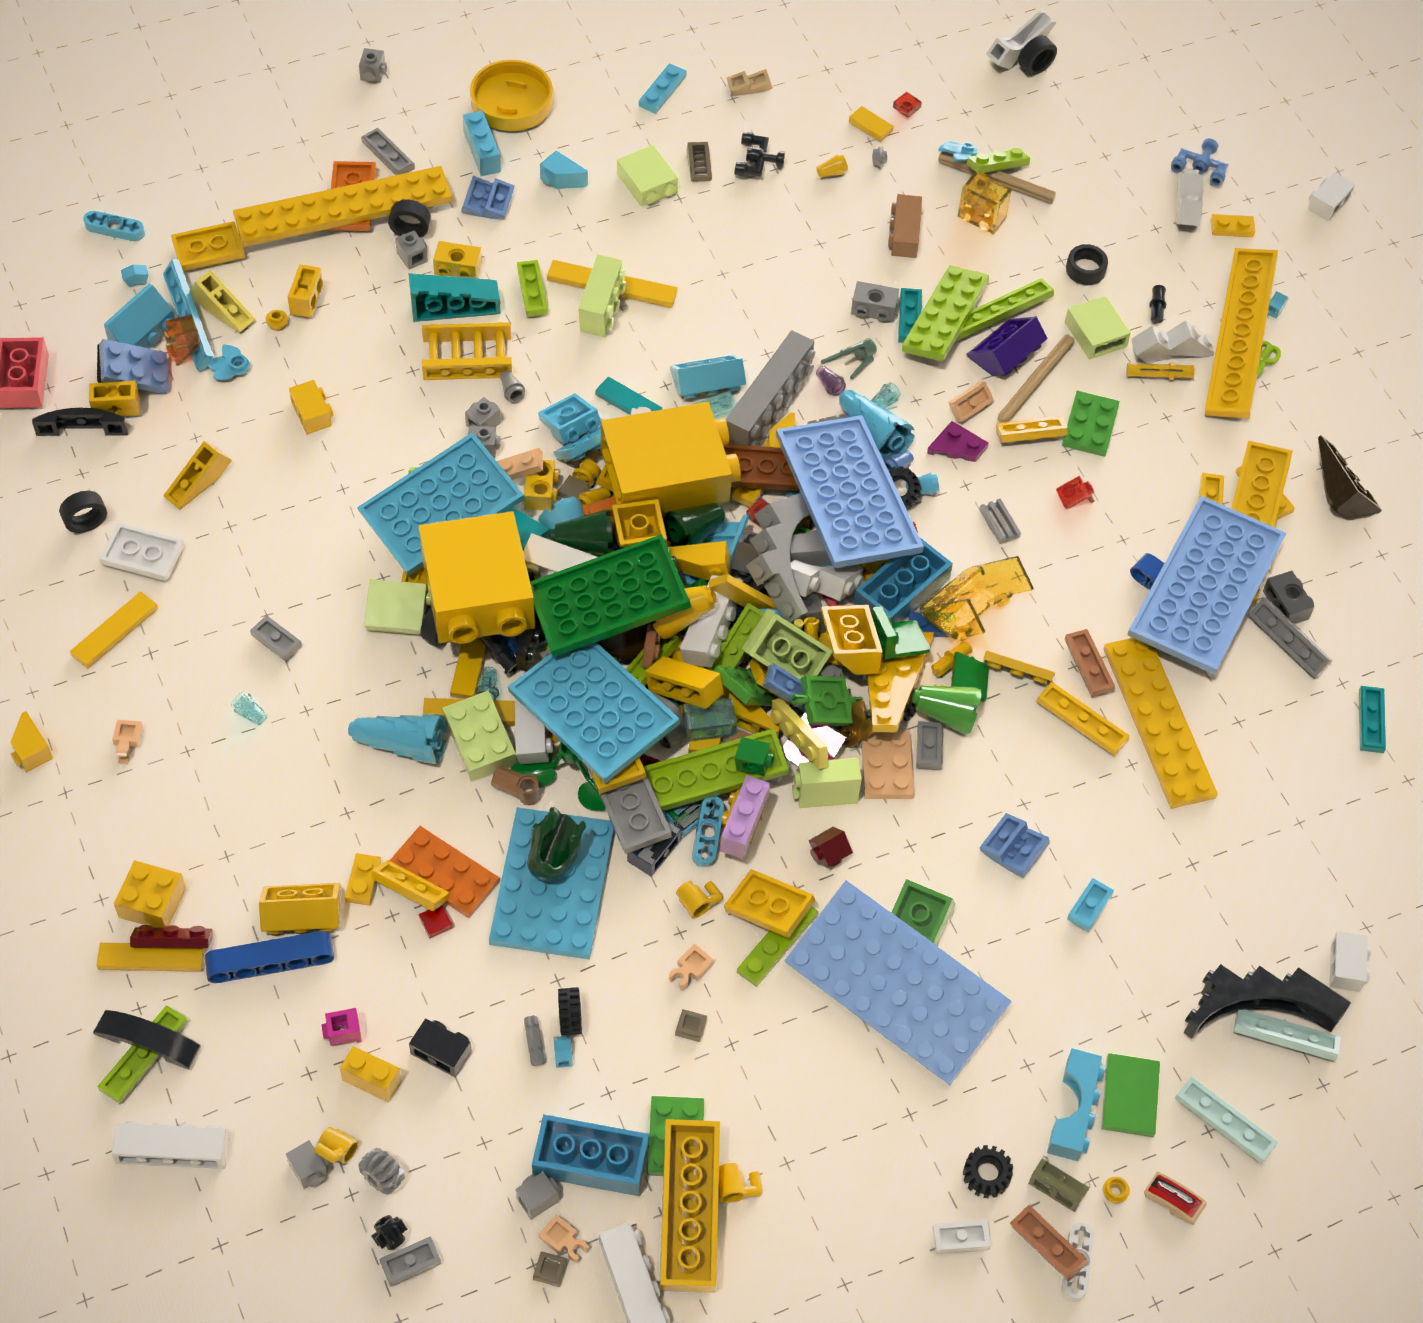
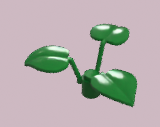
M562 742L559 744L560 753L556 754L555 762L553 756L549 753V762L520 764L518 761L510 768V770L522 775L530 774L535 776L538 780L539 788H542L555 780L556 774L553 768L558 767L561 759L567 764L576 763L587 781L578 789L579 802L588 810L606 811L595 783L588 776L581 760Z

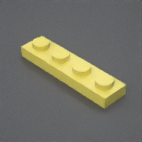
M783 699L772 700L770 717L773 724H777L784 735L789 737L795 746L818 769L828 767V745Z

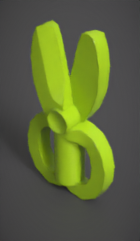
M1264 340L1263 346L1265 348L1261 352L1257 378L1262 374L1265 365L1275 364L1281 357L1280 348ZM1272 352L1276 354L1274 358L1268 359Z

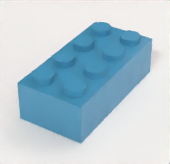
M920 537L924 546L923 553L896 557L889 560L855 590L853 605H868L871 616L873 607L882 606L886 615L890 616L891 623L902 622L909 615V612H913L950 579L953 563Z
M543 1114L532 1160V1174L537 1176L544 1172L548 1179L552 1177L555 1181L639 1196L649 1147V1134Z

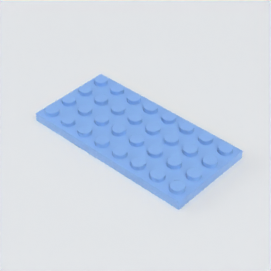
M862 415L776 429V438L833 568L923 553L924 546Z
M1200 496L1127 635L1215 675L1286 536V532L1204 496Z
M847 880L844 881L784 960L786 964L949 1086H951L1012 1003V1000Z

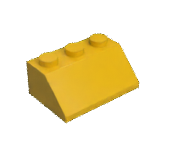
M869 606L821 607L834 658L855 675L879 674L882 649Z
M340 883L264 886L259 900L261 932L280 934L283 931L293 930L295 933H304L309 931V929H319L320 931L328 932L339 928Z

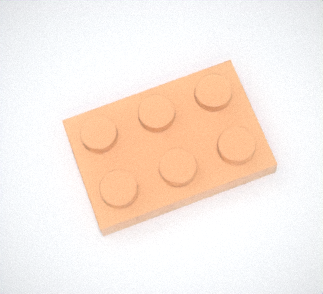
M910 731L873 732L869 738L862 739L864 799H913L914 786Z

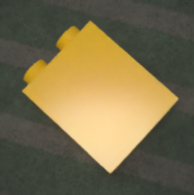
M709 402L601 420V452L617 505L658 499L661 514H664L667 511L730 502L731 483L741 480L740 464L736 454L726 455L723 446L729 445L727 423L724 418L714 419Z
M513 511L418 525L422 562L439 643L452 641L457 644H466L472 642L477 637L496 634L510 637L519 635L525 630L535 629L534 597Z

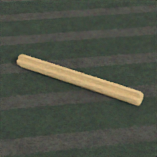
M940 153L938 158L940 163L970 174L976 173L967 165V161L954 162L952 153ZM998 170L985 172L991 182L1048 203H1052L1056 197V192L1007 173Z
M1065 334L999 412L997 417L999 422L1005 423L1012 419L1074 344L1072 336Z

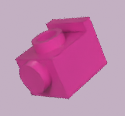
M356 1008L325 1013L326 1023L321 1024L323 1038L329 1039L330 1046L357 1041V1043L362 1042Z

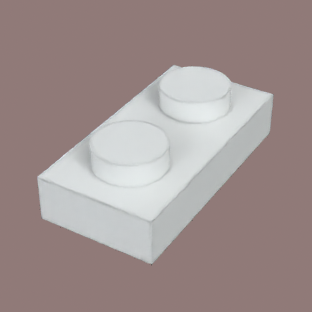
M987 1220L935 1223L932 1226L936 1254L990 1250L991 1248Z

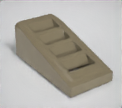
M708 141L687 142L686 152L691 181H712ZM694 160H704V162H694ZM694 166H705V168H694ZM706 172V175H695V173Z

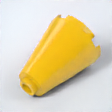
M707 586L685 588L691 608L656 620L653 626L659 636L663 639L671 638L715 607V602H717L714 590L709 589Z

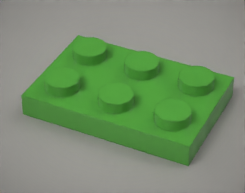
M1077 390L1067 424V435L1063 438L1062 446L1105 457L1120 401Z
M717 666L714 672L720 673L722 684L745 705L772 706V700L779 698L756 683L751 668Z
M651 1096L648 1176H663L666 1119L704 1121V1098Z

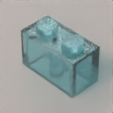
M718 698L707 709L692 704H683V720L688 742L736 736L737 720L732 698Z

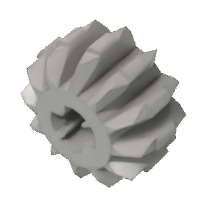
M376 1147L369 1153L367 1152L358 1164L359 1171L364 1176V1179L369 1182L370 1186H373L382 1194H388L394 1189L396 1190L405 1178L404 1171L399 1166V1162L381 1148Z

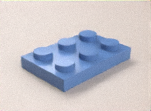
M106 339L101 340L99 349L102 382L136 381L138 389L166 394L169 391L167 352Z

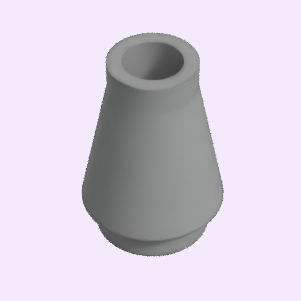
M504 371L500 375L504 397L513 403L521 401L525 396L524 385L511 371Z

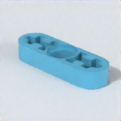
M89 211L83 216L85 228L89 232L129 241H139L145 236L143 223L136 219L100 211ZM113 223L119 224L117 228H109Z
M717 796L704 799L700 805L692 850V860L699 867L711 865L716 858L724 804ZM712 803L714 808L718 810L714 811L712 819H707L710 812L708 806ZM705 825L711 826L714 829V836H704L701 828ZM704 844H709L706 849V854L709 856L706 860H703L702 855L698 853L703 850Z

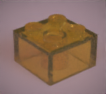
M975 172L962 187L957 217L994 235L1006 220L1012 190Z

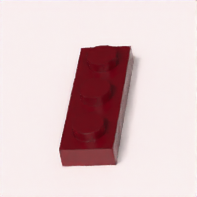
M141 925L134 928L130 936V947L209 948L213 939V930L203 926L179 928L176 925H169L164 928H153L151 925Z

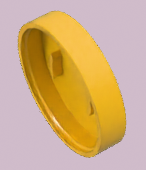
M512 59L497 61L483 67L472 79L470 85L471 107L473 112L483 110L487 123L492 128L503 131L529 129L541 123L551 112L553 106L552 82L544 70L530 62Z

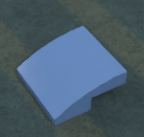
M473 176L461 212L490 219H504L515 185L497 178L492 183Z
M1005 813L979 848L991 860L1008 871L1024 878L1048 847L1050 840L1048 836L1028 828L1026 821Z

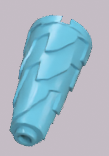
M849 389L841 393L839 405L848 417L863 416L882 459L908 450L915 437L911 433V430L915 431V429L909 422L900 419L886 408L880 407L854 390Z
M438 714L362 717L351 721L348 727V734L352 736L353 741L368 744L372 748L393 751L396 755L411 757L414 760L430 764H436L441 761L447 741L442 739V733L447 734V722L443 715Z

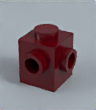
M831 827L808 840L812 848L810 854L814 861L827 867L840 864L843 858L853 853L845 831L836 827Z

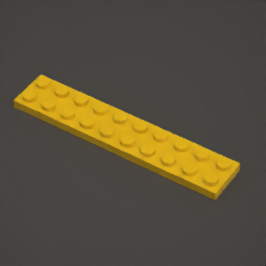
M442 166L235 209L233 210V216L242 246L246 247L389 216L391 207L400 200L410 199L418 201L427 208L453 202V198Z
M1235 248L1205 405V416L1250 418L1277 266L1278 250Z

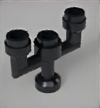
M748 131L743 132L741 144L748 147L758 145L759 148L752 147V149H747L746 161H750V164H755V166H750L746 162H736L734 175L739 177H745L746 175L761 177L764 161L776 163L777 168H783L785 151H779L777 155L766 153L769 137L754 135L753 132Z

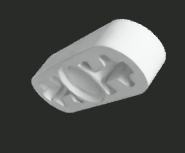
M1078 1222L1072 1226L1067 1240L1088 1262L1075 1275L1079 1276L1077 1288L1081 1289L1078 1290L1077 1294H1073L1072 1289L1069 1288L1074 1277L1069 1282L1064 1277L1062 1278L1061 1293L1067 1301L1073 1303L1080 1302L1085 1297L1089 1284L1094 1230L1089 1224L1084 1222ZM1079 1231H1083L1084 1236L1088 1237L1084 1239L1082 1248H1077L1079 1242L1077 1234Z

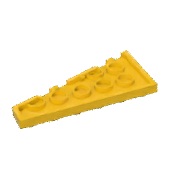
M923 632L930 646L933 642L934 632ZM928 653L885 659L882 654L879 674H867L872 732H897L905 707L910 700L911 692L914 690L924 659Z

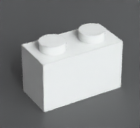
M1334 172L1329 178L1325 177L1318 189H1314L1308 198L1310 200L1308 210L1329 222L1349 201L1356 184Z
M1343 931L1336 932L1331 941L1329 987L1360 992L1363 986L1369 983L1371 971L1367 968V961L1370 960L1371 946H1368L1367 935Z

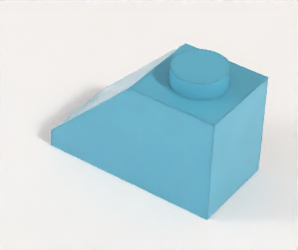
M557 150L539 164L540 179L555 189L584 188L588 186V170Z

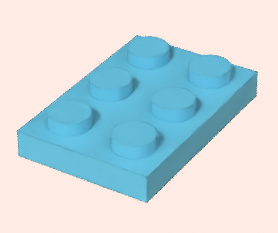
M601 426L595 431L581 436L576 441L553 451L556 459H565L566 462L572 459L576 461L585 457L586 451L591 449L595 451L601 448Z

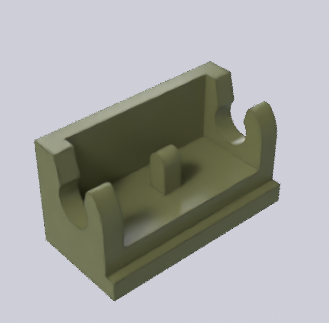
M1046 1156L1042 1157L1028 1182L1029 1185L1073 1212L1077 1210L1091 1185L1087 1181L1085 1184L1081 1183L1050 1164Z

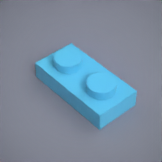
M1092 877L1069 912L1067 920L1089 932L1112 897L1114 889Z

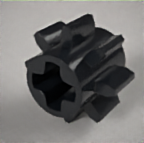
M387 1215L374 1224L376 1232L371 1237L381 1249L386 1247L388 1250H393L405 1241L403 1233L408 1229L398 1216L393 1219L391 1215Z

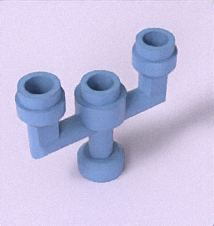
M1207 138L1203 141L1201 145L1202 154L1181 148L1178 155L1173 158L1171 169L1174 172H1181L1187 164L1186 159L1188 158L1193 160V170H1199V174L1206 172L1209 166L1216 168L1210 176V183L1212 185L1220 186L1226 178L1225 173L1229 164L1210 158V155L1215 154L1219 148L1218 142L1212 138Z

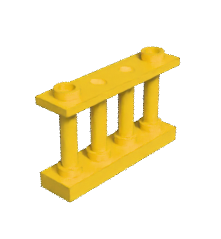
M510 322L422 325L423 342H429V359H422L423 380L500 378L504 371L512 372V357H505V340H511ZM496 340V357L483 358L482 341ZM460 341H474V358H460ZM438 342H451L452 359H438Z

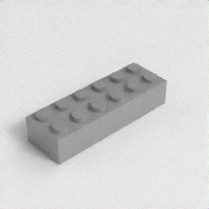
M793 330L789 332L725 419L729 432V444L759 446L761 438L768 435L771 424L779 420L784 406H789L795 391L799 392L805 377H809L813 372L814 365L812 361L816 354L814 340Z

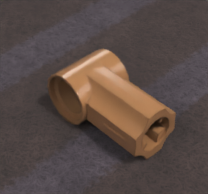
M504 766L497 767L493 773L491 786L519 798L520 802L524 805H534L540 800L539 783L535 776L530 774L522 775ZM528 788L533 789V790L527 791V792L524 791V790H526V789H528Z

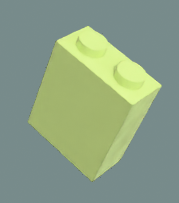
M654 145L617 159L616 174L641 207L678 192L677 175Z
M1106 296L1094 298L1067 309L1064 323L1089 360L1128 346L1131 332Z
M369 579L364 620L366 630L420 635L427 605L431 606L427 584Z
M858 758L828 760V767L818 769L813 762H800L798 772L794 773V785H792L793 799H798L799 808L857 804L862 780Z

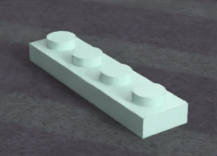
M1246 1009L1238 1010L1236 1013L1233 1031L1235 1033L1332 1061H1336L1338 1058L1340 1036Z
M1192 1076L1174 1098L1260 1164H1263L1279 1142Z

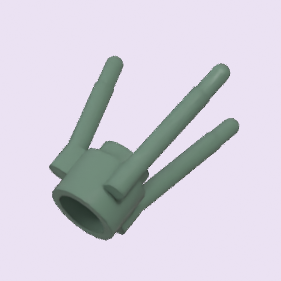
M867 338L858 344L841 349L839 353L824 358L820 362L824 364L854 352L858 359H864L862 364L850 376V379H854L868 363L874 361L872 355L876 354L877 347L872 339Z

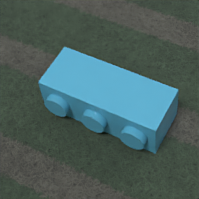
M483 110L463 114V132L480 176L501 172L500 153Z

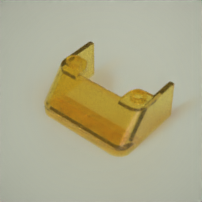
M1014 556L965 569L925 602L919 610L923 618L952 639L963 641L971 636L986 632L979 616L990 606L997 605V607H1002L1010 602V598L1014 594L1032 591L1034 587L1019 556Z

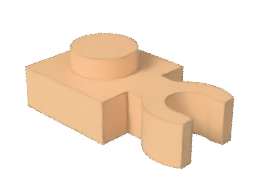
M694 943L677 960V965L680 968H675L670 972L669 981L671 982L674 978L681 977L683 980L679 983V989L683 990L688 985V979L692 977L697 981L711 967L714 959Z
M557 1214L538 1234V1238L560 1255L565 1249L568 1252L569 1259L574 1263L579 1262V1257L573 1252L576 1248H581L585 1252L588 1251V1245L585 1241L574 1239L577 1235V1230Z

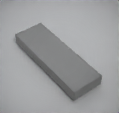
M378 127L361 136L362 143L395 175L409 173L415 169V163Z

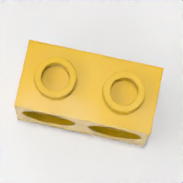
M299 264L287 296L290 314L312 318L323 287L321 268Z
M543 460V471L525 476L524 510L544 511L547 509L551 511L552 502H557V488H554V483H559V470H555V460Z

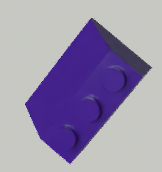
M1037 316L1008 319L966 355L990 375L1006 376L1013 371L1014 366L1026 361L1027 356L1031 352L1039 350L1042 347L1041 344L1048 338Z

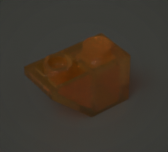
M192 314L165 321L167 330H164L163 333L166 343L169 344L166 345V350L169 358H174L176 366L181 365L200 346L198 330Z

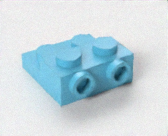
M576 393L537 412L539 420L551 429L552 436L562 444L574 442L580 435L593 432L601 425L598 410Z

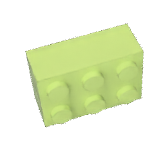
M597 254L578 307L580 332L605 338L607 331L612 329L614 323L613 313L618 312L620 306L619 296L624 294L626 288V281H624L626 270L623 269V260Z
M770 609L766 610L742 647L743 651L769 667L774 663L798 679L805 675L817 676L833 652L830 648Z
M489 690L443 707V714L448 729L471 782L493 774L497 767L504 766L508 768L517 763L516 753Z

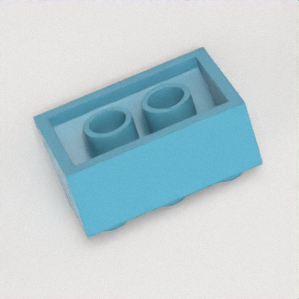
M149 283L103 325L107 340L150 348L157 344L162 336L171 331L176 322L173 309L156 288Z
M734 354L670 365L677 394L684 396L685 399L695 398L697 393L706 392V395L717 394L719 389L727 388V391H736L741 389L740 386L746 385L743 358Z

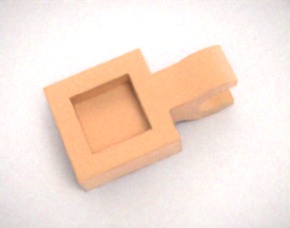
M117 720L112 741L113 745L118 746L116 750V756H119L118 763L128 764L130 748L139 746L143 729L142 721Z

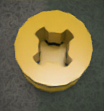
M585 458L580 462L579 468L574 470L572 476L588 483L590 487L594 482V478H597L601 473V469L594 461Z

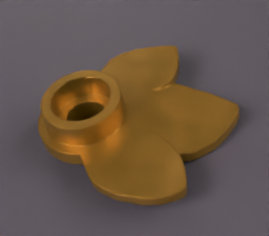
M864 700L852 703L851 714L853 724L839 726L841 729L840 734L847 738L844 742L846 746H855L862 739L869 738L873 733L871 720L866 719Z

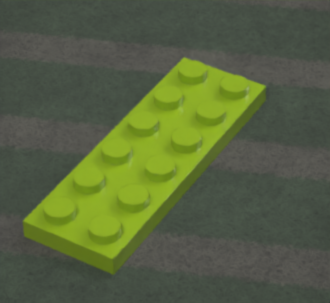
M949 265L903 342L902 352L944 362L989 282V274Z
M775 729L745 737L770 743L771 752L775 757L773 766L767 769L765 777L736 770L734 758L741 738L644 766L646 776L661 810H669L740 789L746 775L763 781L788 775L789 769Z

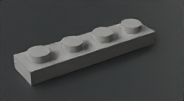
M1263 597L1248 614L1314 678H1319L1333 662L1319 646L1267 597Z

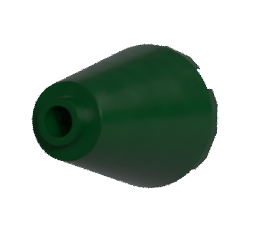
M716 503L665 512L662 514L667 541L671 542V547L700 544L724 523V509Z
M602 510L555 524V529H550L551 540L585 553L597 555L613 552L611 510Z

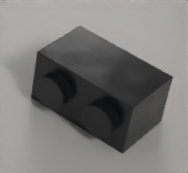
M427 1018L424 1019L409 1042L411 1055L455 1078L472 1053L471 1042L467 1036L460 1032L453 1033L443 1023L437 1020L432 1022Z

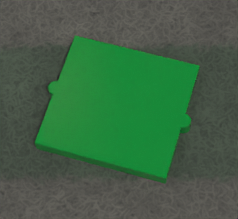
M956 651L953 659L951 687H976L981 689V701L985 702L987 699L989 666L976 660L973 656L969 657Z

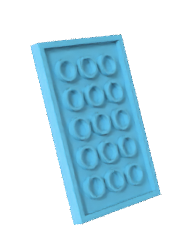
M472 432L359 505L357 509L405 573L410 576L423 567L418 525L505 513L524 501L525 497Z
M597 642L554 658L550 653L508 686L509 693L605 784L680 724V718Z
M517 807L491 926L489 945L590 960L614 833L610 820L568 815L577 824H580L581 821L586 823V829L581 837L580 852L562 877L546 882L535 878L530 873L527 861L532 838L531 828L535 823L539 824L549 812Z

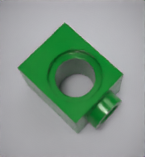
M741 737L734 758L736 770L765 777L767 769L772 768L775 757L771 752L770 743Z

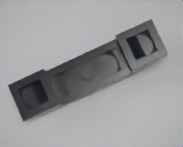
M65 408L47 412L32 419L36 436H59L60 429L103 428L105 436L128 435L125 418L102 409Z
M112 1010L104 1011L93 1031V1034L115 1043L122 1041L163 1056L166 1062L188 1070L201 1048L200 1044L160 1024Z

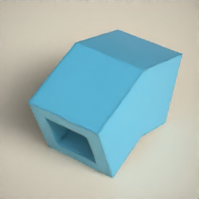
M132 264L121 269L122 279L128 287L136 284H147L149 274L146 265Z
M1276 291L1270 300L1268 315L1277 319L1288 302L1289 297Z
M570 1035L553 1037L556 1068L572 1067Z

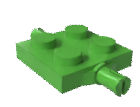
M805 675L800 678L803 695L793 694L791 696V700H793L791 703L793 705L803 704L805 706L808 725L849 726L853 724L851 714L852 703L863 700L861 696H850L845 677Z

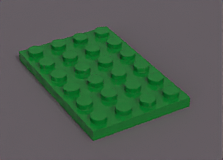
M662 534L530 582L534 606L553 658L691 608L689 598Z

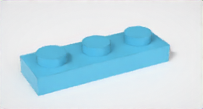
M669 63L638 100V106L657 114L687 77V70Z

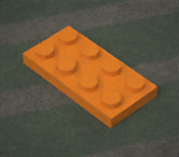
M333 161L331 189L375 180L376 162ZM371 220L329 228L327 230L371 231Z
M419 826L389 860L448 891V901L445 903L467 918L474 914L500 883V877L422 826Z

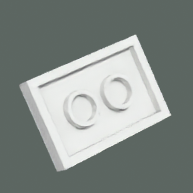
M118 522L99 561L102 565L167 582L185 544L184 540Z

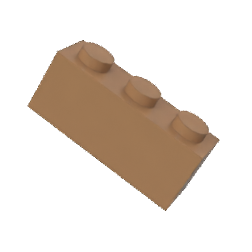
M897 194L896 202H892L890 215H894V218H890L889 231H893V234H889L888 247H892L891 256L917 258L922 196Z

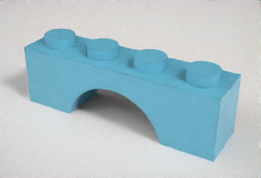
M1071 1048L1062 1082L1068 1085L1075 1093L1078 1100V1110L1069 1117L1055 1120L1048 1144V1154L1078 1162L1081 1154L1087 1153L1090 1138L1085 1137L1087 1129H1092L1095 1114L1090 1112L1092 1105H1097L1100 1090L1096 1089L1097 1081H1102L1105 1070L1104 1066H1100L1102 1056Z

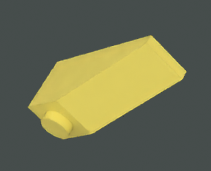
M211 270L195 281L190 288L192 297L203 309L238 333L242 332L256 320Z

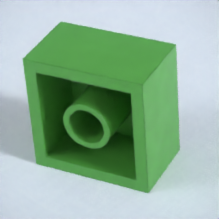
M906 879L891 913L938 946L956 903L949 896Z

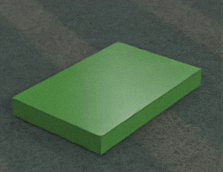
M1108 1053L1101 1129L1154 1138L1156 1134L1160 1061Z

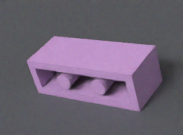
M746 775L722 833L720 852L744 859L768 799L769 782Z

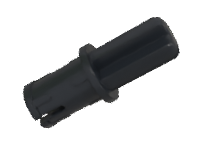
M1155 285L1152 288V300L1149 306L1151 308L1150 319L1153 321V324L1163 322L1164 309L1167 306L1165 301L1166 287L1163 285Z

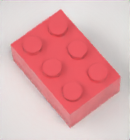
M44 337L0 338V408L43 407L49 358Z

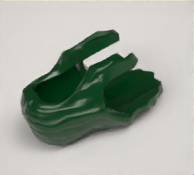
M551 807L548 815L539 824L535 823L531 828L532 838L527 861L530 873L535 878L546 882L559 879L573 864L579 855L581 837L586 829L584 821L577 824L570 816L561 814L555 807Z

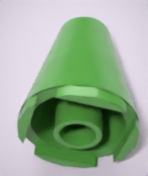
M921 685L919 690H914L911 703L915 704L916 710L962 734L968 735L973 729L978 714L976 713L977 705L980 706L981 689L976 687Z

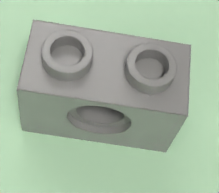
M857 281L852 299L851 315L893 322L899 288Z

